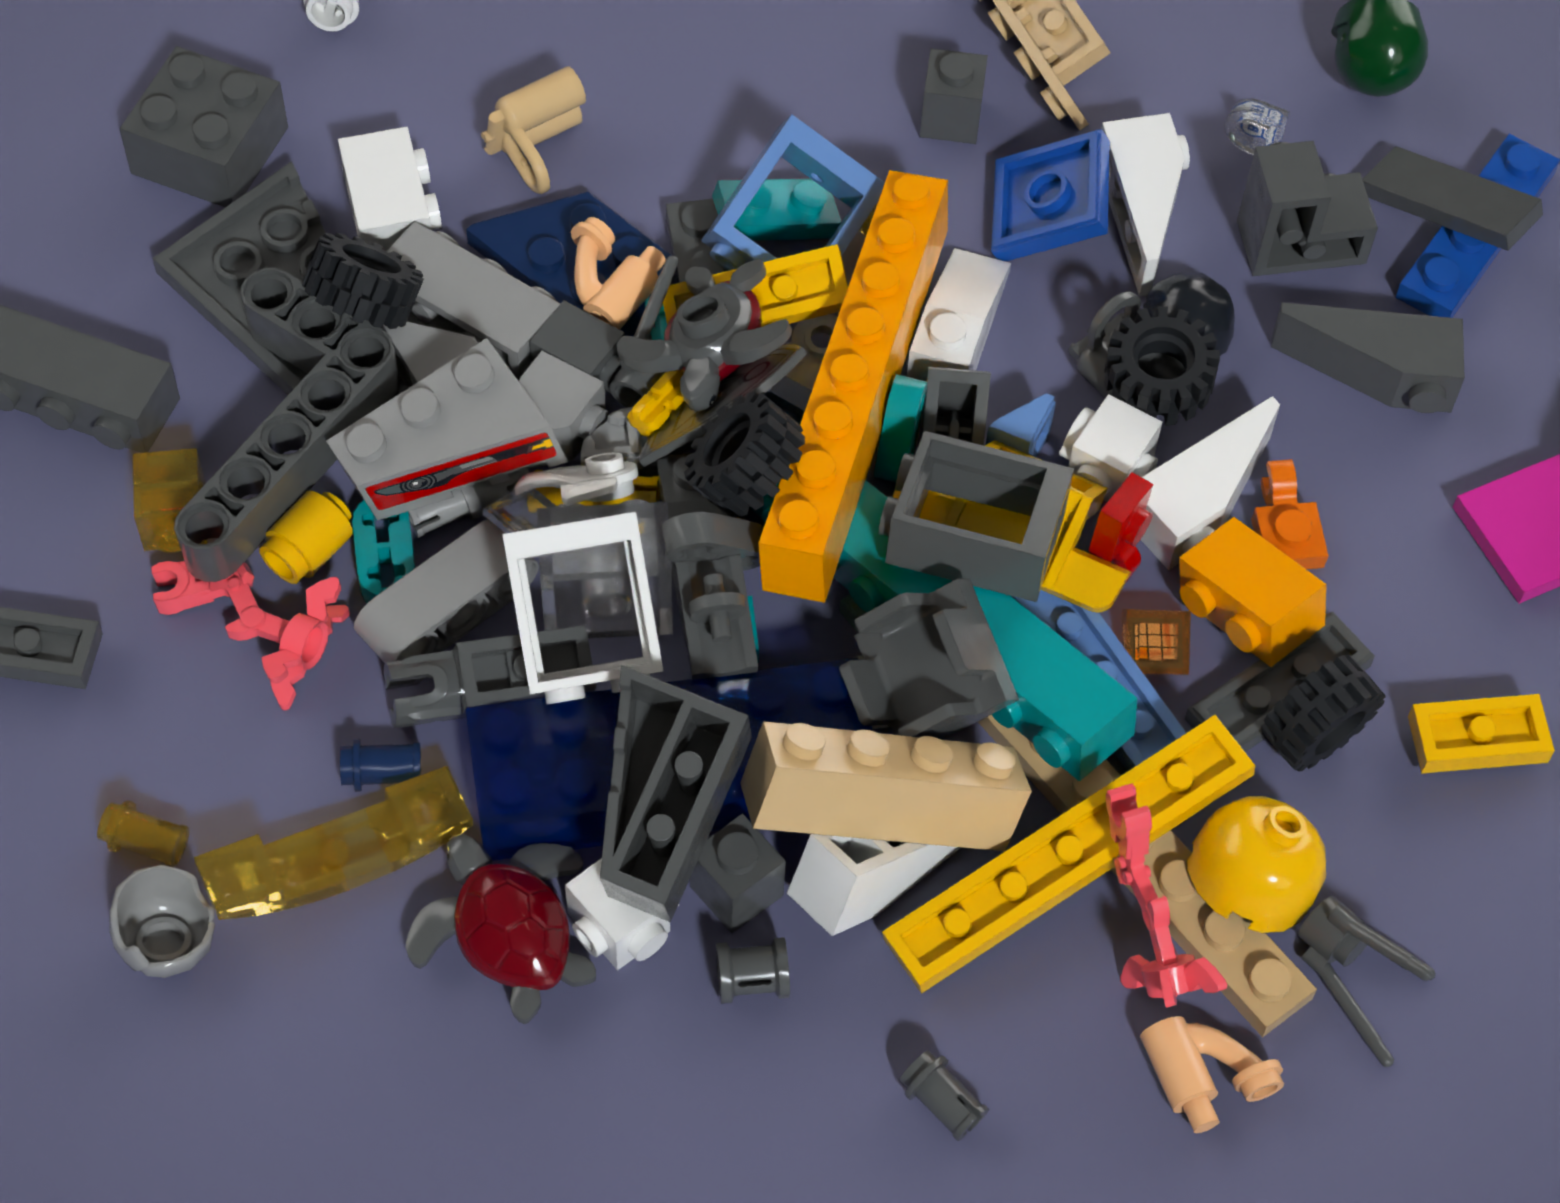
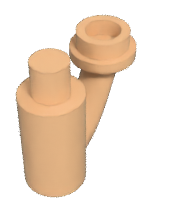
M588 217L584 222H578L571 230V237L577 246L574 267V282L577 295L584 305L583 311L621 330L652 293L659 277L657 272L665 264L666 258L660 250L653 246H648L639 257L634 255L627 256L605 283L601 284L597 275V260H605L611 254V246L615 242V236L603 221L595 217Z
M1175 1016L1154 1023L1140 1035L1173 1112L1185 1113L1194 1133L1208 1131L1220 1123L1211 1103L1218 1095V1091L1201 1054L1209 1055L1238 1072L1233 1077L1232 1084L1237 1092L1243 1093L1247 1102L1267 1098L1284 1086L1280 1076L1283 1068L1279 1060L1262 1061L1256 1054L1234 1038L1214 1027L1200 1023H1186L1184 1017Z

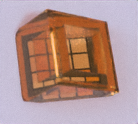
M1122 609L1123 646L1143 674L1189 675L1191 611Z

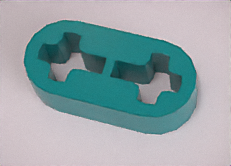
M896 374L886 406L874 470L875 478L896 483L904 454L914 455L926 397L927 381Z
M363 500L358 504L353 513L352 524L360 591L363 600L368 603L387 589L381 586V564L392 563L395 577L394 583L416 567L408 511L385 518L389 522V541L378 543L375 530L377 519Z

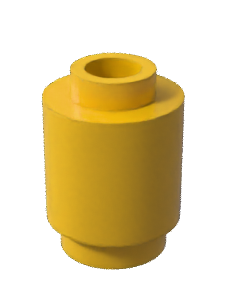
M307 491L266 532V542L259 549L260 555L276 575L291 584H297L303 577L311 578L353 535V528L349 522L352 518L351 512L342 500L330 492L319 494L315 491Z

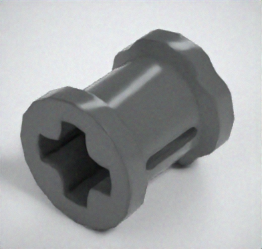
M785 937L774 938L771 945L730 949L727 942L716 943L717 975L721 1004L732 1003L734 996L775 992L779 999L789 998L790 976Z

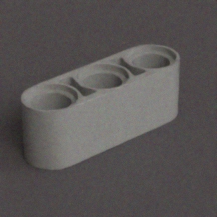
M492 519L475 525L369 601L356 617L354 622L355 632L384 663L403 660L415 655L444 651L514 600L502 535L508 532ZM534 558L525 559L529 584L534 581L539 568Z

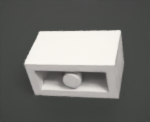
M408 126L338 139L344 180L359 238H363L365 243L373 245V243L384 246L383 250L387 251L414 221L430 230L442 228L435 193L424 195L422 184L431 183L424 148L413 150Z

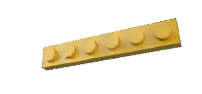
M1213 715L882 931L884 941L922 994L1115 867L1114 859L1120 857L1118 842L1115 843L1110 834L1109 814L1106 805V792L1108 790L1133 783L1136 788L1137 807L1148 806L1151 812L1152 829L1149 837L1150 844L1254 776L1255 764L1218 717Z

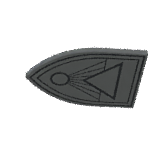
M782 345L759 360L740 365L733 373L720 381L718 398L715 404L705 410H691L684 401L676 411H672L670 417L658 430H655L647 437L638 459L639 462L645 467L695 440V438L704 435L706 431L702 427L706 422L710 420L714 423L719 418L717 411L724 405L732 408L733 399L737 396L742 395L746 398L749 392L754 391L759 395L760 393L765 394L807 355L805 349L798 345Z

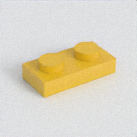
M1540 694L1413 704L1408 714L1421 774L1548 763L1555 751Z

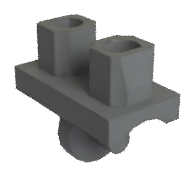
M741 554L712 561L676 562L675 572L692 680L757 672L758 661Z

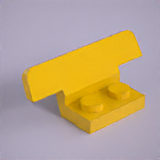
M996 440L985 445L1039 459ZM1073 473L1066 513L1041 590L1095 613L1104 612L1112 607L1132 571L1075 547L1086 520L1100 510L1108 488ZM895 490L893 498L899 499L901 491ZM929 490L919 518L1022 544L1031 516Z

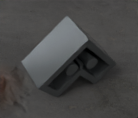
M1314 141L1277 142L1267 146L1255 147L1237 217V224L1252 276L1366 264L1378 227L1361 173L1324 174Z

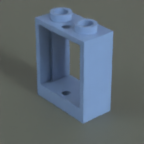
M791 114L772 135L701 241L711 248L709 254L712 259L728 271L737 269L739 266L757 259H761L763 262L777 259L733 226L782 157L851 208L825 246L838 244L842 256L879 201L885 182Z

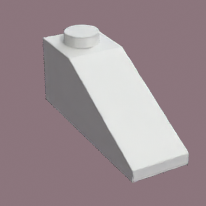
M1170 113L1102 122L1101 127L1110 140L1109 203L1139 296L1147 295L1153 286L1182 170L1188 169L1190 162L1187 140L1184 135L1177 136Z
M954 248L926 303L909 351L907 377L927 381L928 367L977 369L1010 272L1011 263Z
M1273 396L1142 477L1154 485L1146 507L1147 511L1153 513V517L1141 541L1168 570L1179 564V557L1226 523L1270 440L1280 404Z
M810 834L787 894L831 936H834L879 915L961 847Z

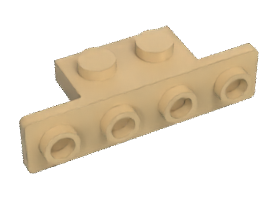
M992 0L996 7L988 12L989 17L1006 41L1016 35L1022 47L1013 53L1033 81L1042 74L1049 86L1041 91L1040 94L1056 118L1060 121L1069 115L1079 131L1088 126L1089 123L1064 85L1108 56L1111 52L1076 0Z

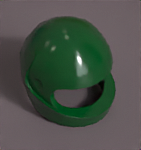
M1351 0L1338 10L1331 30L1332 35L1337 38L1335 62L1338 73L1352 89L1370 96H1388L1406 89L1418 79L1428 57V38L1419 8L1407 0Z

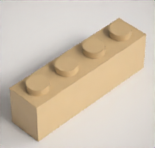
M765 721L762 723L740 782L753 829L1006 851L1032 792L1015 747L1002 746L990 742L979 744L941 740L932 736L911 737L876 733L871 730L853 731L814 727L805 723L785 724Z

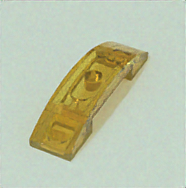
M444 766L386 787L385 801L265 845H263L259 834L198 855L194 857V864L218 920L259 916L323 900L392 873L448 843L452 836L460 835L472 827L473 818L448 767Z

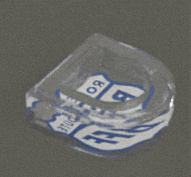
M1254 98L1242 99L1236 102L1224 122V131L1228 139L1237 148L1254 155L1255 147L1282 142L1290 111Z

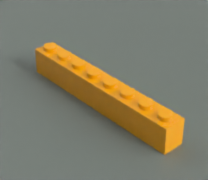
M892 170L888 172L800 423L803 429L801 434L805 436V444L798 448L802 452L800 461L790 464L789 468L794 472L788 481L783 478L780 480L778 486L780 491L774 497L758 543L762 591L826 602L882 432L891 387L896 374H901L948 231V180Z

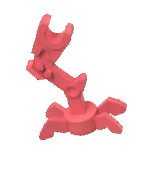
M185 561L159 562L151 567L152 575L158 587L175 585L169 591L153 594V600L159 614H177L189 608L214 602L216 598L227 596L232 600L240 617L225 626L230 639L242 641L259 636L280 644L278 652L262 657V664L270 680L273 694L280 708L284 711L290 709L296 696V691L292 685L301 680L306 671L314 667L322 657L328 642V636L333 632V622L343 623L350 616L349 608L346 605H327L336 603L341 591V585L337 577L321 580L307 588V615L298 613L289 621L264 612L258 607L251 592L254 575L245 562L231 576L217 582H204L195 578L187 570Z
M1133 783L1108 790L1106 792V805L1109 814L1110 834L1115 843L1118 842L1120 857L1114 859L1118 882L1131 886L1142 909L1143 920L1149 930L1156 960L1151 962L1139 954L1129 957L1122 970L1121 984L1125 988L1132 989L1146 987L1147 995L1151 998H1163L1166 1008L1175 1006L1177 1004L1176 997L1186 992L1203 989L1205 993H1216L1227 989L1226 980L1205 957L1195 960L1194 955L1177 954L1172 943L1168 927L1170 925L1168 900L1166 896L1158 898L1149 879L1151 877L1150 868L1148 865H1144V855L1149 854V837L1152 829L1151 812L1148 806L1137 807L1136 788Z

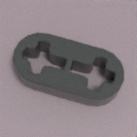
M691 512L672 517L662 525L666 557L669 561L674 563L682 561L703 562L741 554L743 571L760 566L758 543L763 526L759 523L712 512Z

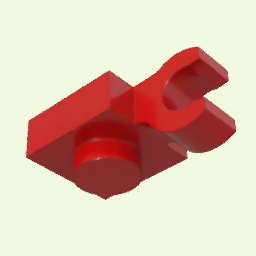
M1131 472L1100 510L1088 550L1094 556L1108 562L1113 561L1116 565L1132 571L1129 578L1140 566L1141 555L1136 545L1145 534L1153 517V513L1147 511L1146 507L1154 484Z

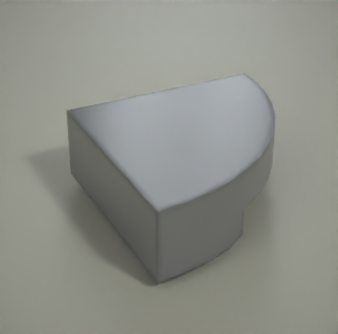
M633 407L612 412L607 416V421L598 426L590 436L585 438L581 448V465H586L585 459L590 456L615 452L621 453L624 461L634 462L637 464L638 469H643L642 464L638 460L642 452L641 435L637 428L629 424L627 419L628 413Z

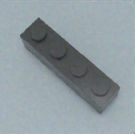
M0 305V409L4 411L16 409L39 417L44 423L55 429L67 430L71 428L94 436L107 447L118 450L125 447L147 455L180 400L171 363Z

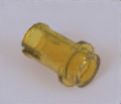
M126 800L122 804L111 802L106 807L99 822L97 838L107 842V849L116 853L121 848L161 861L167 866L174 867L175 864L179 863L184 854L190 832L188 826L178 825L138 811L133 801Z

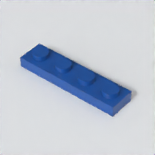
M1509 133L1481 171L1479 177L1538 198L1554 176L1560 159ZM1441 226L1401 281L1395 298L1429 316L1453 318L1502 248Z

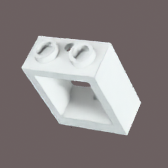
M636 512L502 534L530 694L544 692L546 704L586 698L584 685L610 681L612 693L620 692L621 665L650 676V673L663 671ZM623 543L643 656L545 673L525 559Z

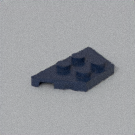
M588 191L477 222L466 229L467 244L485 258L500 264L509 275L530 287L537 286L543 288L560 304L565 300L583 310L584 305L577 295L574 282L577 246L571 237V230L578 222H584L588 217H595L608 225L614 233L615 242L611 246V254L605 260H597V275L601 284L605 283L627 256L634 255L639 257L648 246H653L660 250L666 259L672 256ZM664 265L657 272L658 276L661 274ZM645 301L621 328V331L625 332V336L634 337L645 311Z

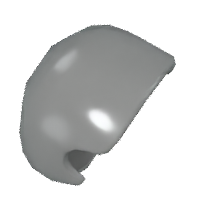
M161 864L135 870L116 887L109 913V933L115 950L134 971H141L146 976L166 978L191 970L210 951L215 923L213 922L215 918L214 907L209 905L199 889L197 878L190 872Z

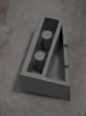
M621 665L619 684L621 690L617 728H615L614 759L611 789L608 793L600 879L608 897L671 922L752 739L749 717L746 714Z

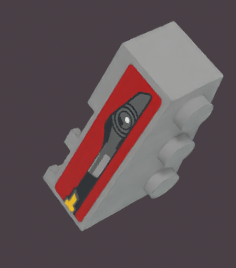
M487 338L326 441L377 520L453 498L452 491L489 480L491 485L511 480L509 473L546 462L550 468L568 462L551 425Z

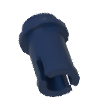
M354 739L353 746H340L341 786L354 785L355 792L362 791V785L421 784L420 742L402 745H361V739Z

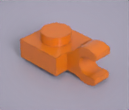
M1292 459L1267 461L1266 467L1269 477L1261 478V489L1266 506L1255 507L1251 518L1253 531L1305 569L1324 568L1329 555L1316 502H1297V477Z

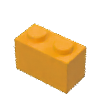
M1235 517L1228 520L1179 557L1180 599H1182L1188 610L1197 617L1207 618L1224 631L1238 649L1246 653H1253L1270 667L1325 626L1326 583Z

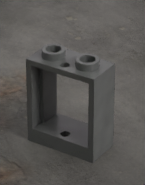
M924 431L916 454L905 453L902 458L895 490L901 491L899 499L888 496L884 505L879 525V534L889 537L885 563L952 581L955 579H970L975 587L1037 602L1066 513L1074 468ZM929 490L1031 516L1022 544L919 518Z

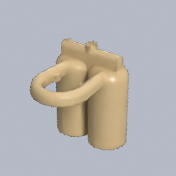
M566 66L499 98L495 104V111L489 115L487 130L481 133V137L486 143L484 151L489 155H493L501 150L508 154L524 182L533 192L538 194L549 191L550 179L546 166L535 145L583 121L580 105L585 104L586 95L575 71L571 67Z

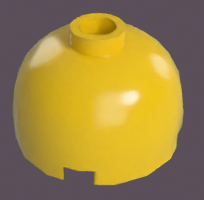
M1266 796L1243 797L1218 808L1207 819L1192 842L1193 851L1187 859V871L1194 887L1213 911L1226 919L1233 911L1242 918L1252 920L1247 929L1260 933L1284 932L1300 923L1312 907L1326 879L1325 845L1318 830L1295 808L1285 802Z

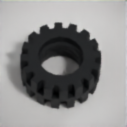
M1342 655L1337 657L1334 662L1331 660L1326 662L1317 672L1312 671L1308 674L1301 684L1292 687L1287 692L1288 695L1273 706L1274 711L1266 715L1263 720L1265 723L1261 725V731L1295 771L1300 772L1306 767L1310 769L1316 766L1321 759L1325 760L1337 748L1345 746L1354 734H1358L1366 727L1364 725L1366 722L1375 717L1378 713L1376 710L1383 706L1385 702L1383 699L1386 697L1371 677L1351 656L1347 655L1345 657Z

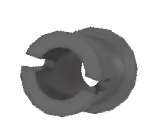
M927 1050L901 1075L899 1080L907 1087L904 1095L909 1100L917 1097L953 1134L952 1136L959 1141L967 1134L966 1130L970 1132L985 1117L989 1108L985 1104H981L946 1068L949 1060L942 1055L936 1058Z

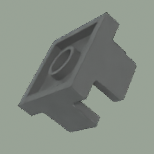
M955 579L930 593H902L854 620L858 630V634L854 636L864 660H850L841 665L839 669L858 718L863 726L888 725L893 735L911 737L932 736L943 740L1019 700L970 579Z

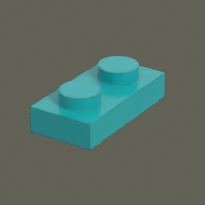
M811 178L766 179L733 227L752 241L829 239L840 225L841 218L833 195ZM742 180L717 181L712 194L717 214L723 209Z

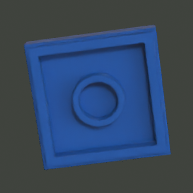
M1102 129L995 159L991 252L996 259L1010 261L1108 234L1110 140Z

